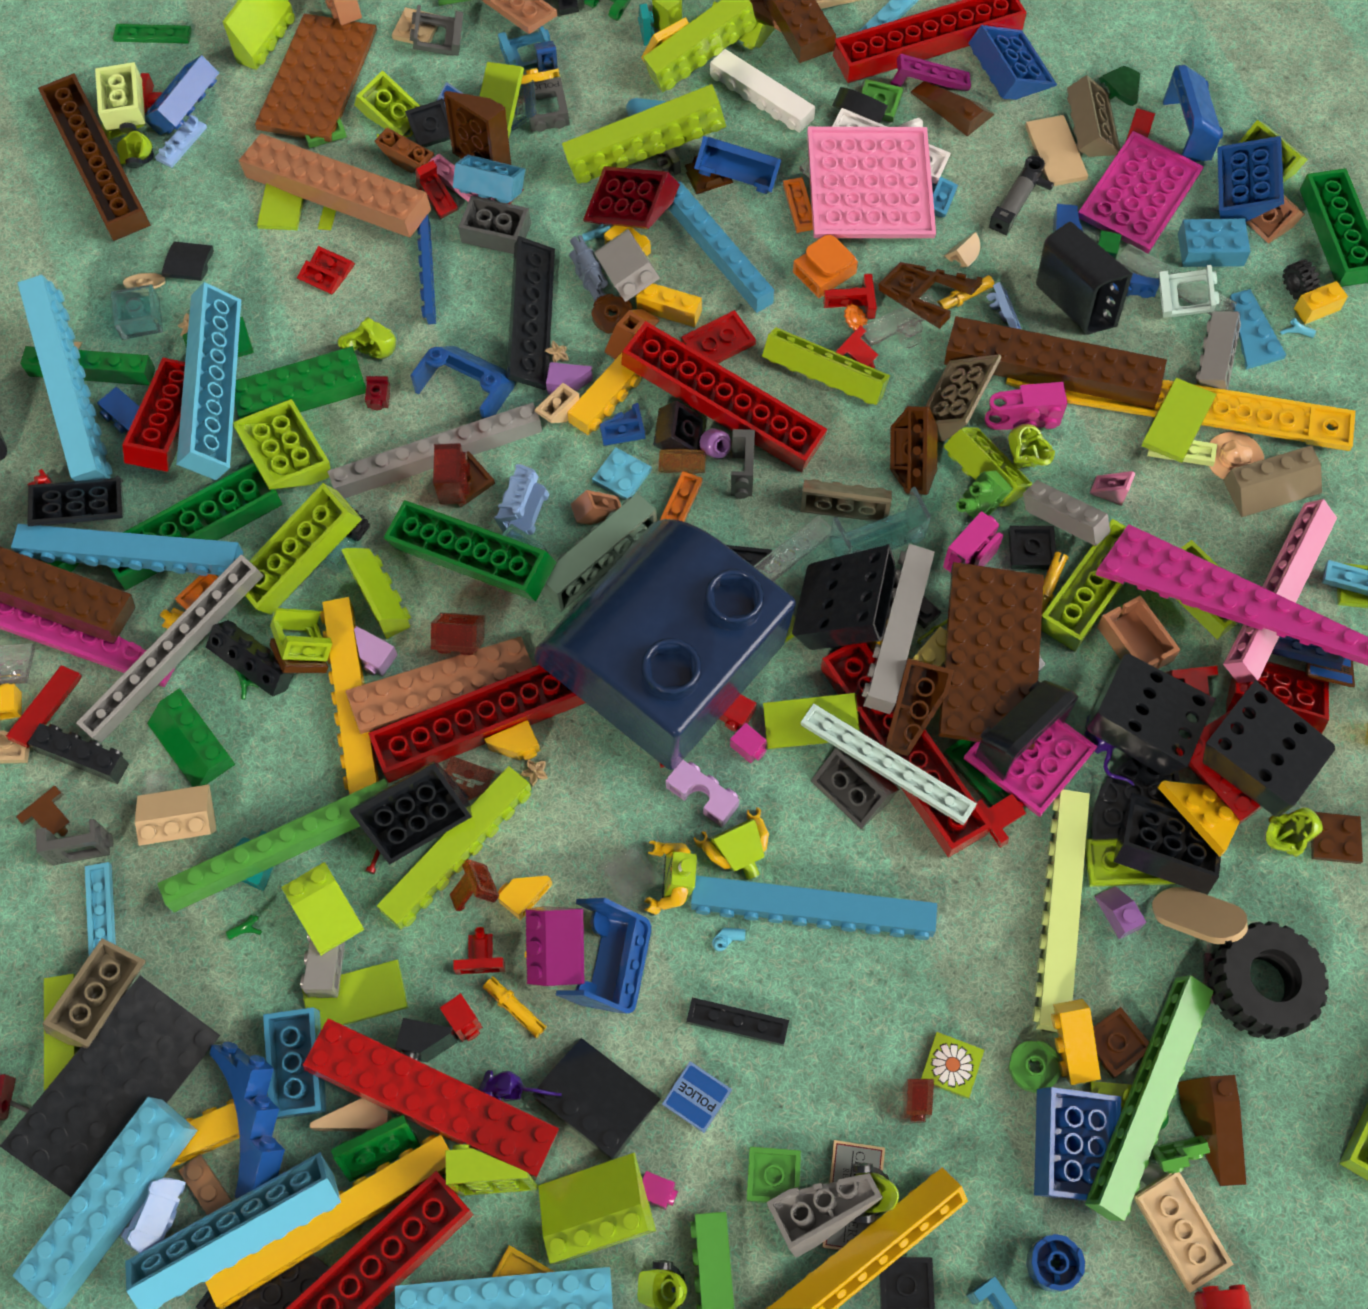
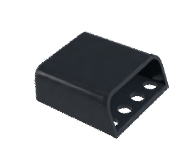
M1069 221L1046 238L1039 264L1036 286L1070 317L1084 333L1092 334L1118 327L1133 273ZM1113 283L1117 285L1119 291L1114 288ZM1109 296L1114 299L1115 304L1111 302ZM1106 309L1111 313L1112 317L1107 314Z
M886 544L808 565L792 634L805 647L810 650H818L874 641L879 642L883 639L896 569L890 545Z
M1125 654L1110 674L1086 725V729L1091 734L1141 762L1158 774L1167 776L1189 766L1216 698L1205 694L1131 654ZM1191 713L1196 717L1197 722H1190L1186 717ZM1179 731H1187L1190 735V739L1182 738L1179 734ZM1173 746L1179 747L1183 752V756L1175 755L1172 751Z
M1255 680L1206 742L1203 764L1210 767L1273 816L1280 817L1299 801L1335 751V745Z

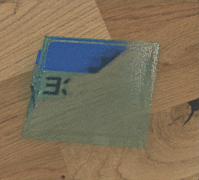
M534 80L525 86H520L511 132L537 114Z

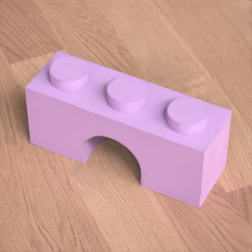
M682 760L665 781L666 788L684 801L691 793L696 791L707 794L709 801L703 807V814L722 828L739 807L738 795L733 790L721 787L717 779L711 775L706 776L701 773L700 768L692 762L687 763Z

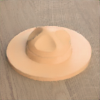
M1226 432L1217 435L1210 441V443L1217 444L1214 466H1209V468L1223 480L1231 469L1264 460V454L1259 444L1245 434Z

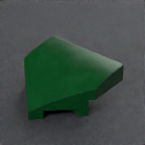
M1121 66L1098 78L1101 84L1105 83V86H1107L1110 92V100L1117 97L1129 106H1134L1137 103L1140 73L1136 70Z

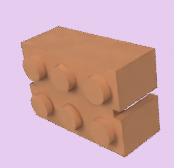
M1141 595L1123 604L1122 608L1119 606L1104 614L1097 626L1120 660L1125 654H1131L1160 669L1173 662L1181 650Z

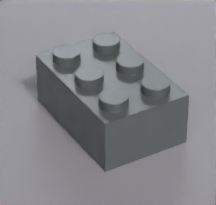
M471 196L458 227L461 242L514 254V243L517 241L518 236L526 238L531 226L529 208Z

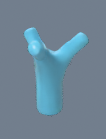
M600 224L595 230L583 233L584 241L604 238L605 232L611 226L604 227L605 224Z
M1296 318L1290 321L1294 327L1280 331L1281 334L1300 333L1311 338L1316 333V330L1300 324Z

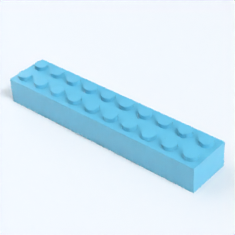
M43 275L17 282L70 477L74 481L110 479L113 471L105 458L107 450L104 443L100 440L102 432L98 423L95 422L96 410L90 404L89 397H91V392L83 379L86 375L78 361L80 353L73 343L75 339L74 332L68 325L70 317L62 304L65 301L61 290H57L52 281H48Z
M203 282L191 295L176 465L217 480L230 469L241 299Z

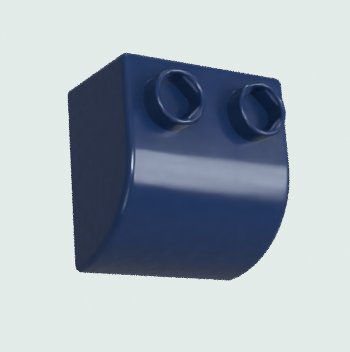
M659 520L646 529L538 644L534 659L542 668L664 767L673 770L784 645L796 601L789 593L708 532L679 520Z

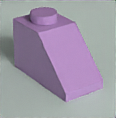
M356 626L354 632L359 656L364 665L363 669L371 675L377 673L383 676L398 655L395 647Z

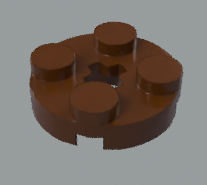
M613 294L603 295L593 304L592 321L598 329L611 334L616 324L629 310H632V305L629 300L625 302L621 295L620 297ZM609 311L617 312L614 316L609 315Z

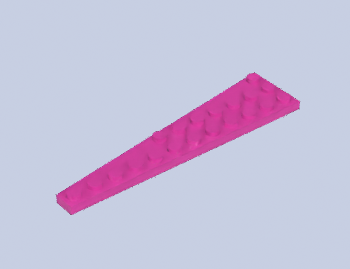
M1128 524L1096 571L1097 576L1121 584L1127 582L1136 585L1139 590L1146 591L1148 589L1160 593V597L1166 599L1172 597L1181 600V603L1184 605L1196 607L1202 611L1259 630L1265 628L1277 632V636L1283 638L1289 636L1300 640L1299 643L1307 646L1313 644L1322 647L1325 652L1340 655L1343 658L1368 666L1367 636Z
M0 602L1 630L125 673L147 651L142 649L141 646L121 638L120 635L113 644ZM175 668L158 684L159 686H166Z

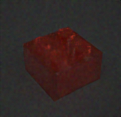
M461 443L434 444L433 485L439 503H466V495H470V484L467 482V476H470V463H467V452H463Z
M440 612L431 622L430 649L437 650L438 653L442 654L459 651L461 655H473L484 643L485 615Z

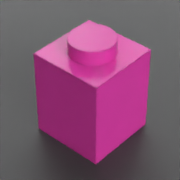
M747 723L730 738V747L750 764L755 759L759 761L767 751L765 749L767 740Z
M646 1171L642 1181L649 1204L664 1210L667 1209L668 1205L673 1206L678 1191L674 1189L675 1182Z

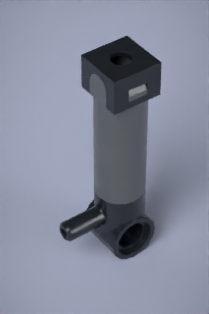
M1034 155L1026 159L1023 169L1003 202L993 212L989 224L990 229L1007 236L1015 218L1035 185L1052 190L1054 183L1041 178L1045 166L1043 158Z

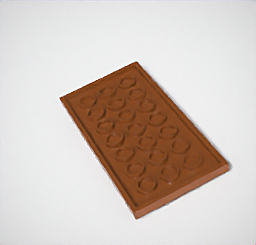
M304 13L256 120V129L305 138V135H308L310 139L320 137L324 138L326 142H331L332 133L336 131L338 126L337 121L343 115L377 31L376 25L355 21L341 25L338 19Z

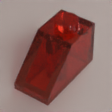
M907 1079L902 1087L904 1118H910L911 1123H925L926 1118L932 1116L934 1079Z

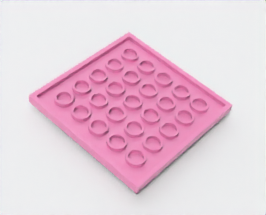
M808 127L807 141L814 238H821L825 235H832L836 238H935L936 226L927 127Z

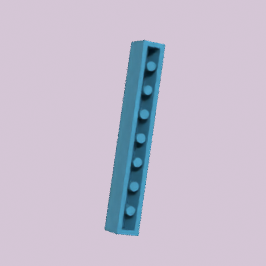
M679 181L680 186L668 210L756 313L773 304L774 289L683 183Z

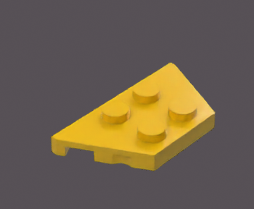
M538 68L525 70L526 74H523L521 84L559 77V69L538 72Z
M1162 781L1158 789L1219 857L1222 856L1227 850L1240 822L1233 811L1223 803L1208 785Z

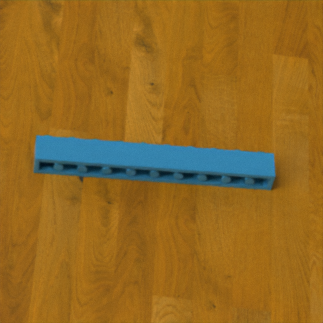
M28 524L17 525L11 545L14 552L49 563L62 561L67 564L85 563L89 566L107 565L111 568L129 567L134 570H141L143 568L156 572L167 570L178 574L190 572L201 576H207L208 574L220 576L240 555L244 554L238 542L51 526H28Z
M696 876L691 900V909L696 910V913L701 915L718 912L720 916L732 918L735 914L744 915V919L753 921L761 917L768 918V921L772 923H782L783 920L792 921V924L797 926H806L807 923L817 924L818 928L822 929L840 926L841 930L848 932L856 931L857 928L865 929V932L868 934H880V931L890 932V936L904 937L905 934L914 935V938L918 940H928L936 932L937 903L704 876Z

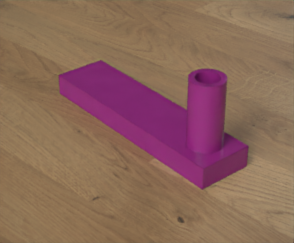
M904 54L898 56V71L890 82L891 85L901 87L907 77L960 91H969L971 88L970 72Z

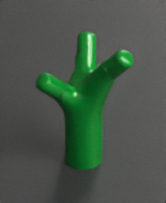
M234 669L241 685V699L245 700L247 687L251 685L259 688V686Z
M250 915L242 924L227 930L226 935L228 939L231 940L245 933L261 935V930L252 927L258 920V916Z

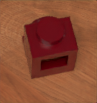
M366 376L365 402L367 408L376 411L382 410V408H389L391 386L388 376Z

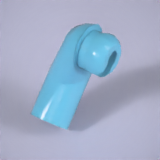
M723 928L713 938L712 946L717 951H723L732 941H745V929Z

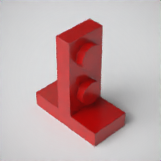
M434 160L416 168V187L418 190L426 192L428 200L439 218L442 219L457 211L456 203L437 174V165Z
M864 274L863 288L853 287L850 289L824 290V308L847 307L851 304L865 306L867 319H875L877 306L872 274Z

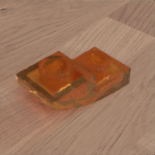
M686 449L660 450L659 472L673 473L684 471L690 474L705 473L706 452Z

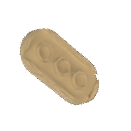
M1174 887L1160 892L1152 902L1153 913L1159 923L1213 944H1225V941L1230 940L1232 942L1238 941L1248 930L1247 915L1243 909L1189 888Z

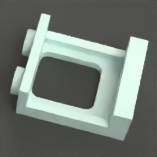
M1207 265L1206 270L1168 275V271L1159 272L1158 279L1163 318L1215 311L1216 304H1219L1218 291L1214 292V284H1217L1216 271L1212 272V265ZM1205 281L1207 283L1209 299L1207 303L1189 306L1179 305L1177 291L1179 284Z

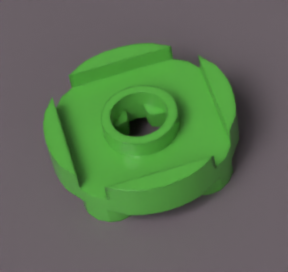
M1026 1041L1018 1045L1010 1056L1008 1066L1013 1081L1023 1090L1037 1093V1089L1052 1087L1058 1081L1061 1071L1059 1070L1058 1062L1060 1060L1057 1052L1050 1045L1042 1041ZM1037 1060L1040 1063L1039 1069L1041 1071L1039 1073L1037 1071H1030L1029 1061L1034 1063Z

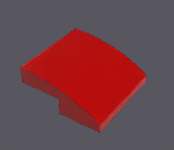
M318 246L310 262L305 261L297 279L333 295L353 269L355 263Z

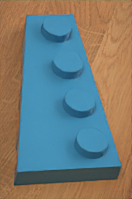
M1251 289L1231 294L1232 311H1239L1241 327L1239 337L1242 355H1244L1245 368L1250 369L1285 359L1286 353Z

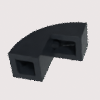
M840 87L832 106L839 110L841 108L877 123L881 122L888 105L870 96L844 87Z

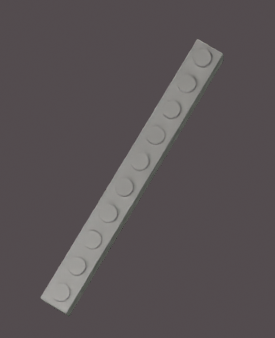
M532 402L327 472L333 488L345 499L451 463L467 451L475 455L542 432L541 422Z
M240 555L76 724L91 738L102 743L212 630L213 625L217 624L264 575L243 555Z

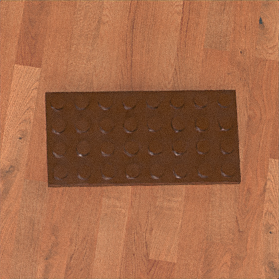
M953 562L951 567L944 668L952 669L954 673L949 693L941 703L940 737L981 742L982 738L980 735L987 727L993 728L1030 693L1028 690L1038 681L1044 575ZM1035 742L1028 749L1033 750Z

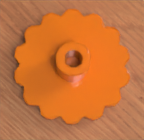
M848 305L844 310L846 323L854 331L860 325L865 329L867 326L866 314L857 305Z

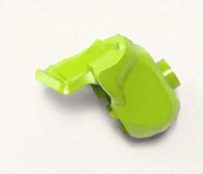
M366 317L358 328L339 337L338 346L341 349L353 346L354 351L358 349L361 353L377 359H384L390 357L395 351L396 338L390 329Z
M1022 424L1009 432L1008 441L1014 458L1013 465L1016 468H1035L1038 465L1046 466L1052 463L1055 450L1043 439L1041 432L1036 426Z
M1307 807L1300 808L1290 814H1283L1280 817L1271 816L1268 818L1270 825L1267 828L1265 840L1272 849L1286 851L1287 854L1297 857L1304 852L1307 843L1322 832V822L1318 815Z

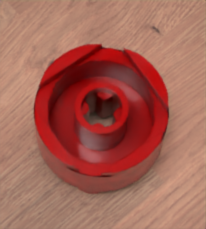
M1242 1284L1231 1285L1229 1290H1219L1218 1286H1206L1202 1288V1291L1194 1293L1195 1296L1193 1297L1195 1309H1252L1249 1293L1246 1291L1245 1285Z

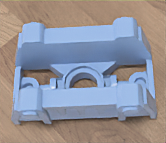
M516 464V470L513 476H510L509 487L503 495L502 503L498 505L500 509L494 519L506 535H532L536 530L535 522L542 504L548 499L549 493L543 485L537 483L539 477L535 470L521 464Z
M174 1178L157 1179V1181H151L147 1188L149 1193L145 1202L130 1220L128 1226L121 1232V1238L124 1239V1242L138 1253L161 1242L174 1222L176 1209L180 1201L178 1196L183 1193L186 1182Z

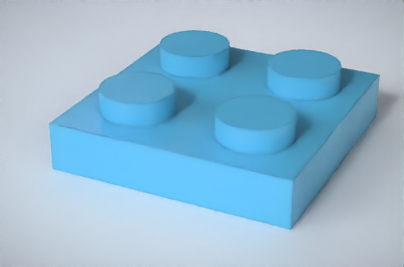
M615 447L592 478V482L626 500L629 497H633L652 471V467Z

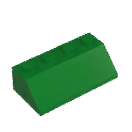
M180 688L158 703L147 724L192 787L207 785L235 765L232 758Z

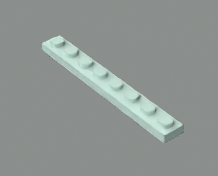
M815 704L812 705L801 721V726L963 826L977 805L974 801Z

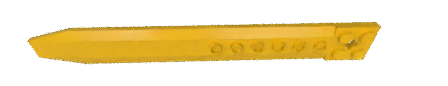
M1011 378L1006 380L1007 385L1018 389L1020 385L1034 384ZM1162 381L1155 409L1065 390L1067 403L1156 417L1174 381ZM1196 385L1216 393V397L1202 423L1204 426L1306 442L1308 445L1351 451L1353 447L1355 410ZM1328 424L1332 425V428L1336 430L1332 431L1327 429L1326 427L1328 426Z

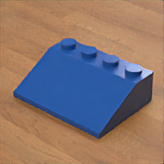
M981 25L968 43L973 50V54L980 61L981 67L986 71L990 81L998 90L999 96L1003 99L1017 100L1057 86L1022 30Z
M1281 136L1217 147L1220 219H1245V222L1284 204Z
M1055 1087L1037 1089L1034 1196L1086 1201L1120 1117L1121 1096Z

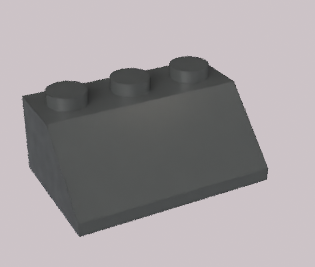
M837 747L811 780L860 829L867 825L899 791L889 779Z

